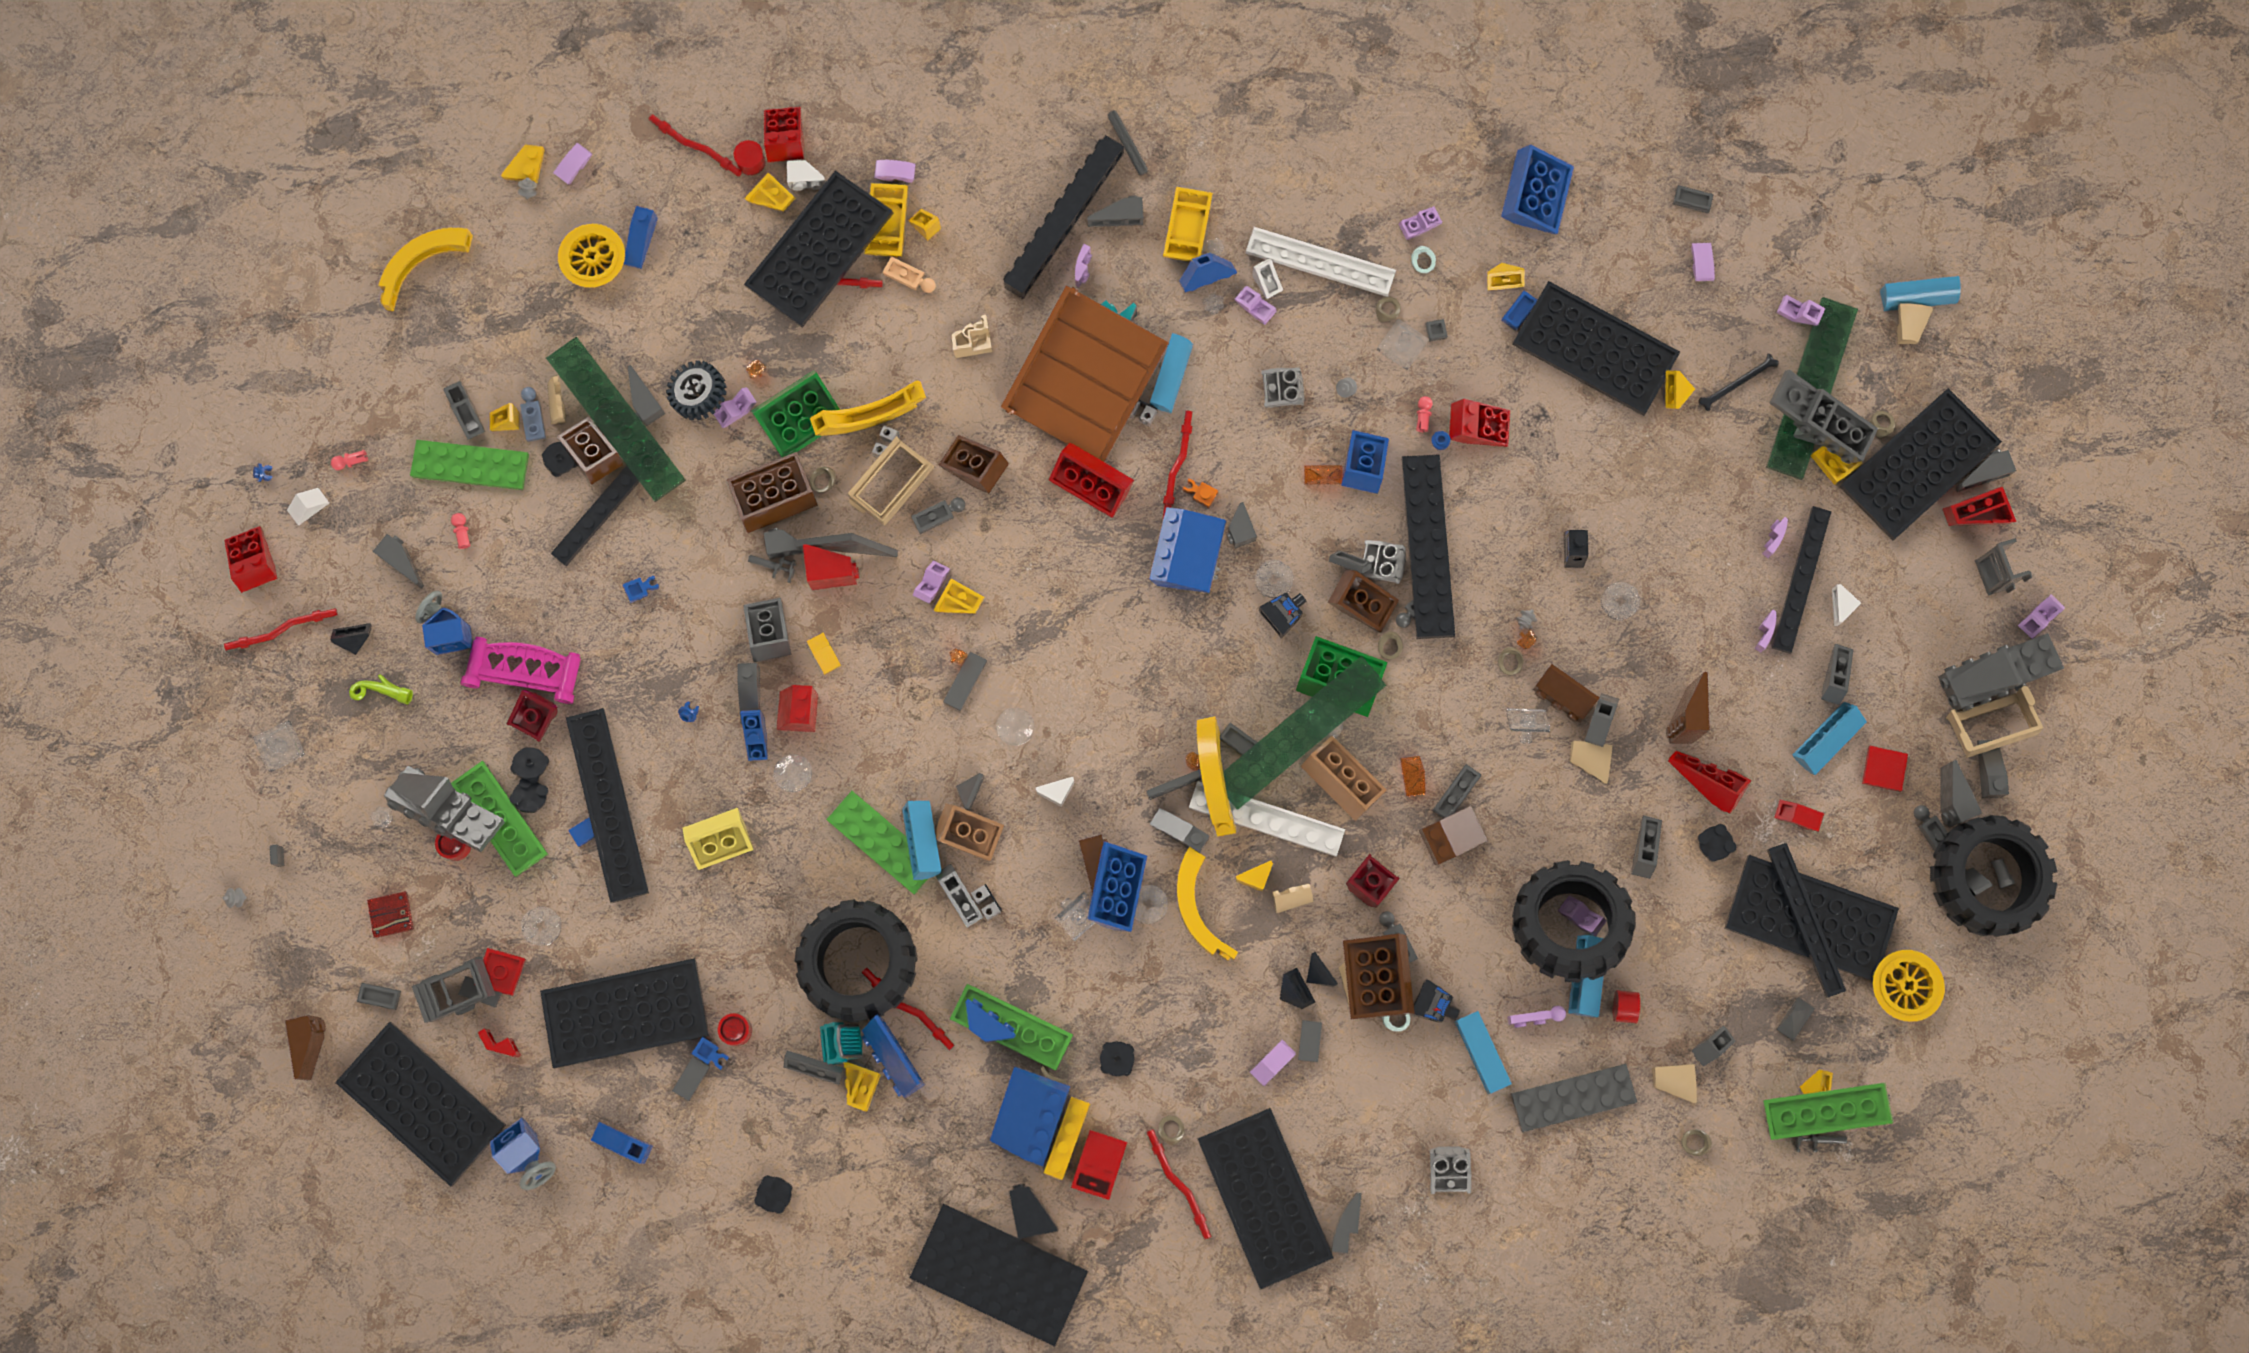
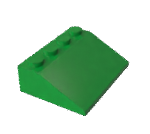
M813 370L752 409L751 412L780 456L785 457L798 452L821 437L815 435L810 420L811 417L822 410H840L817 372Z
M1315 636L1295 691L1368 717L1388 662Z

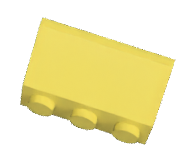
M738 808L683 827L685 843L698 870L753 850L745 823Z

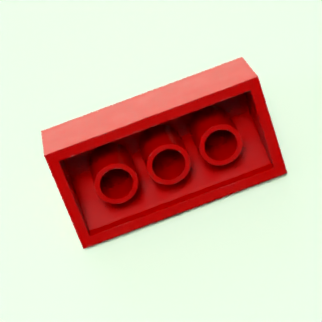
M1071 442L1061 451L1049 477L1050 482L1111 518L1115 516L1134 482V479Z

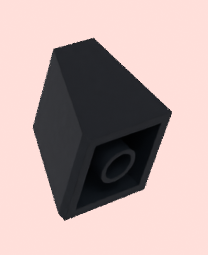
M1025 1183L1014 1185L1013 1190H1010L1009 1194L1018 1239L1059 1231L1058 1225L1033 1189L1026 1187Z

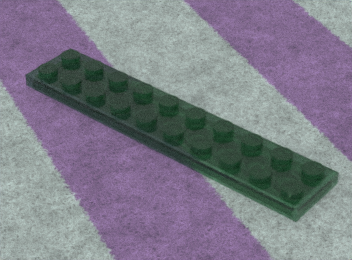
M1822 297L1819 305L1824 307L1825 310L1817 326L1812 325L1796 375L1817 390L1823 389L1831 395L1858 308ZM1783 413L1766 468L1802 480L1813 451L1814 443L1795 438L1794 433L1797 426L1793 424L1794 420Z
M577 336L546 357L547 361L615 448L654 502H657L686 481Z
M1363 656L1359 657L1223 771L1228 799L1237 810L1387 686Z

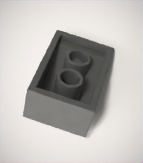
M781 598L743 605L753 661L758 662L792 655Z
M1957 760L1940 768L1941 818L1949 828L1983 814Z

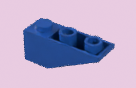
M601 1122L598 1123L591 1138V1141L639 1164L646 1163L653 1145Z

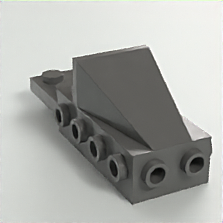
M1785 370L1770 401L1772 406L1794 420L1793 424L1797 426L1794 433L1795 438L1824 446L1830 453L1838 455L1843 462L1848 464L1864 460L1878 430L1877 427L1823 389L1817 390L1791 370Z
M2047 633L2012 647L2004 645L1998 648L1994 654H1991L1990 651L1980 655V659L1976 661L1973 658L1962 662L1963 666L1958 668L1955 665L1944 669L1945 673L1938 676L1951 707L1955 711L1962 709L1965 712L1974 708L1973 704L1980 702L1983 705L1992 701L1991 697L1997 695L1998 698L2010 694L2009 690L2012 689L2018 691L2019 688L2027 686L2026 683L2064 669V666Z
M407 766L384 794L388 802L387 806L392 810H397L407 818L416 820L422 826L431 828L437 834L444 835L451 840L455 838L479 852L483 851L505 823L503 818L472 803V799L468 794L457 792L449 778L425 775L418 768L413 769Z

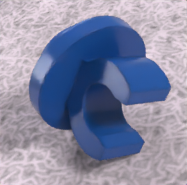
M1444 431L1434 433L1431 439L1432 445L1437 450L1446 449L1450 445L1449 434Z
M258 463L257 467L253 468V478H257V482H261L262 479L265 481L272 480L273 476L265 474V471L272 470V466L266 465L262 468V464Z
M688 701L684 706L680 707L678 713L683 721L694 722L699 706L692 710L689 708L690 702Z

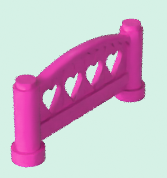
M476 637L473 640L465 676L461 678V685L479 689L481 681L553 692L555 693V701L563 704H573L575 697L573 691L581 661L579 654L569 652L568 656L565 657L552 650L532 644L517 642L488 644L486 643L487 639L482 637ZM489 654H503L504 659L493 669L489 660ZM508 657H521L523 659L522 663L511 672L507 662ZM528 659H533L534 662L540 660L541 666L530 675L526 661ZM547 662H551L553 665L556 663L560 664V668L548 678L544 667Z

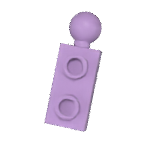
M1554 1006L1551 1011L1512 1015L1507 1017L1508 1024H1514V1027L1517 1028L1526 1026V1022H1534V1025L1545 1024L1547 1019L1559 1022L1566 1017V1011L1562 1006Z

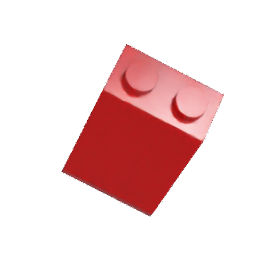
M808 544L803 545L806 578L811 590L857 585V579L860 578L859 569L856 562L853 563L851 557Z
M791 685L780 691L777 730L815 732L818 693L813 686Z

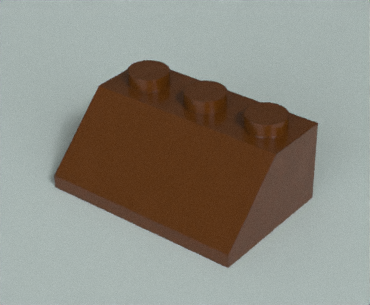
M1553 664L1550 665L1533 688L1536 696L1542 700L1547 699L1551 702L1553 708L1558 711H1564L1573 722L1578 721L1579 723L1583 721L1600 698Z

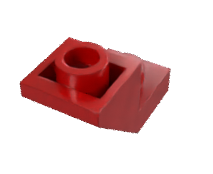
M1780 800L1774 818L1796 824L1803 829L1819 832L1824 813L1798 803Z

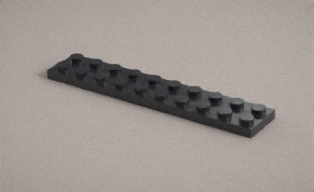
M1440 454L1402 456L1416 639L1455 637Z
M601 708L566 717L610 903L649 894L605 709Z

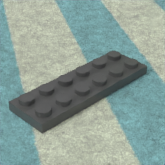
M1627 1064L1511 1093L1522 1132L1638 1103Z

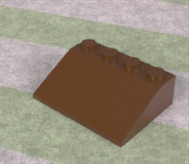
M797 452L727 479L732 497L747 533L818 506Z
M1703 672L1687 686L1669 723V727L1666 728V737L1669 738V744H1693L1710 730L1708 672Z
M1391 934L1343 940L1351 1020L1415 1014L1406 935Z

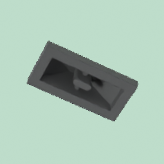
M981 773L956 786L965 810H971L985 777Z
M1797 997L1776 1030L1794 1041L1815 1008Z

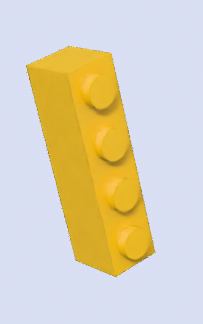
M1071 1097L1044 1170L1045 1174L1061 1180L1064 1179L1090 1103Z

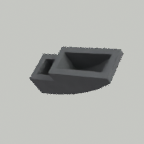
M462 381L443 388L467 439L469 440L484 433V427Z
M1356 1192L1341 1213L1332 1238V1252L1348 1253L1350 1233L1358 1234L1362 1193Z

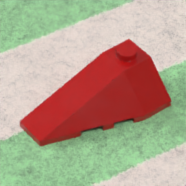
M1675 751L1668 759V762L1709 802L1718 807L1719 810L1729 814L1738 805L1752 781L1733 770L1728 769L1726 772L1717 769L1716 764L1700 763L1698 758L1679 751Z

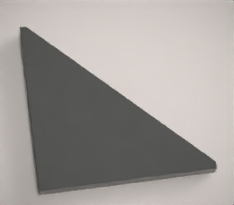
M854 533L798 539L794 543L796 548H803L804 544H808L828 551L898 557L896 549Z

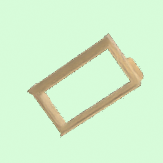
M896 436L848 492L850 497L849 503L861 513H869L885 526L930 472L933 471L934 466ZM900 448L916 460L921 467L880 514L861 499L859 495Z
M2027 686L2019 688L2016 694L1976 706L1965 712L1956 713L1955 709H1953L1946 717L1954 729L1966 758L2036 736L2043 729L2033 708L2035 699ZM2018 703L2030 729L1973 747L1961 721Z

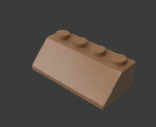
M1333 736L1317 748L1300 766L1355 821L1387 791Z

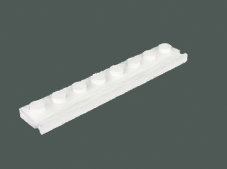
M1257 227L1253 229L1246 250V254L1265 260L1270 258L1272 262L1388 297L1396 270Z
M1197 781L1189 809L1210 815L1203 782ZM1227 791L1235 824L1335 857L1337 856L1345 829Z

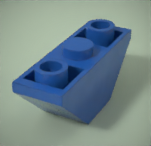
M1207 253L1191 260L1179 282L1185 292L1194 291L1204 285H1210L1223 278H1229L1237 274V271L1231 261L1212 253Z
M761 710L741 711L748 761L768 760L767 729L764 714Z
M976 999L972 1001L966 1000L969 1030L983 1041L988 1043L1014 1039L1016 1037V1034L1013 1033L1015 1029L1006 1022L1002 1025L997 1021L999 1017L992 1011L986 1013L981 1009L984 1005Z

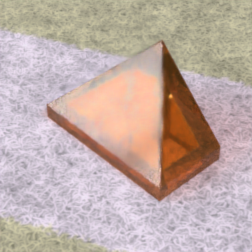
M1304 465L1305 485L1341 484L1342 465Z
M1420 756L1400 758L1406 797L1426 794L1425 771Z

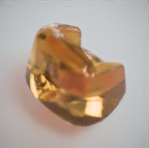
M758 359L753 360L746 367V371L751 379L756 378L758 375L762 377L763 374L761 372L766 369V365Z
M1531 629L1526 634L1521 631L1519 635L1522 638L1517 641V645L1523 649H1529L1537 641V637Z
M953 649L950 651V662L961 664L967 658V653L960 649Z
M1195 752L1188 753L1185 757L1186 765L1192 770H1199V755Z

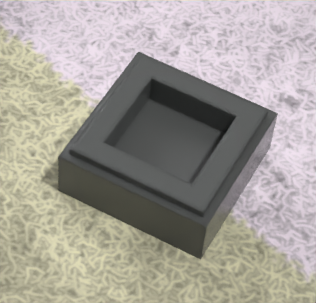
M1444 319L1425 323L1429 342L1447 339L1448 335Z
M270 845V864L276 867L285 866L283 847Z

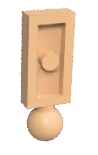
M892 256L883 271V275L914 290H917L919 285L926 293H931L936 288L933 279H923L925 276L924 272Z

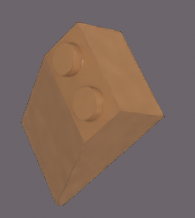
M945 803L935 830L936 841L991 861L1004 825L958 806Z

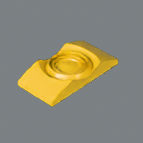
M871 183L870 195L893 210L894 214L867 246L865 255L902 257L908 185Z
M1176 187L1163 257L1191 262L1193 258L1201 256L1213 193Z

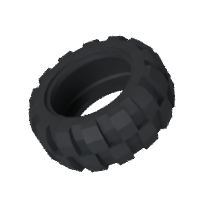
M1990 815L1982 818L1978 817L1957 825L1947 833L1944 841L1939 842L1933 854V857L1936 859L1935 865L1930 866V881L1936 884L1937 892L1933 894L1939 907L1944 906L1947 909V917L1957 926L1963 925L1970 933L1980 936L1990 935L1999 937L2016 934L2031 928L2035 921H2040L2049 911L2048 902L2051 899H2055L2058 885L2056 882H2053V873H2057L2055 859H2049L2045 851L2049 846L2040 835L2034 836L2030 832L2032 830L2031 827L2019 820L2011 821L2006 816ZM1981 842L1993 843L2003 847L2014 857L2020 868L2022 882L2019 895L2014 903L2004 911L1986 907L1972 895L1965 878L1966 862L1972 850Z
M1566 860L1554 862L1553 867L1549 869L1542 867L1531 875L1528 883L1522 885L1516 897L1512 914V931L1515 942L1520 945V953L1529 964L1535 963L1540 967V973L1552 979L1556 975L1564 977L1565 982L1580 983L1583 978H1589L1590 980L1600 978L1606 975L1609 969L1618 966L1624 959L1633 940L1636 914L1631 907L1632 899L1626 888L1619 887L1617 884L1618 878L1607 870H1604L1602 873L1594 869L1595 864L1580 861L1579 865H1570V861ZM1578 894L1589 898L1601 908L1607 919L1608 934L1603 940L1592 947L1585 949L1566 948L1558 945L1545 934L1539 922L1538 912L1548 900L1555 896Z
M855 899L840 901L839 905L834 907L828 906L817 913L818 917L811 924L807 923L801 933L802 939L799 947H796L794 962L797 963L796 977L800 988L807 995V999L817 1009L827 1015L847 1022L871 1021L876 1015L880 1017L885 1016V1012L891 1008H896L905 999L903 996L908 988L913 985L916 976L915 964L918 961L916 946L906 925L892 911L868 900L866 902L856 901ZM857 927L873 929L884 937L889 949V965L884 978L876 987L863 994L845 995L836 992L828 983L824 973V956L828 946L836 936L848 929Z

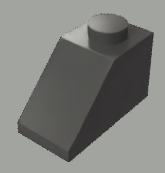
M1244 502L1239 504L1226 534L1229 544H1233L1235 549L1255 542L1257 539Z
M773 528L764 533L766 552L769 559L804 553L803 548L794 547L795 540L797 539L784 530Z
M1965 868L1966 882L1973 896L1993 886L1976 869L1970 868L1966 870Z
M1723 1025L1696 1045L1691 1051L1696 1060L1704 1067L1720 1057L1736 1040Z

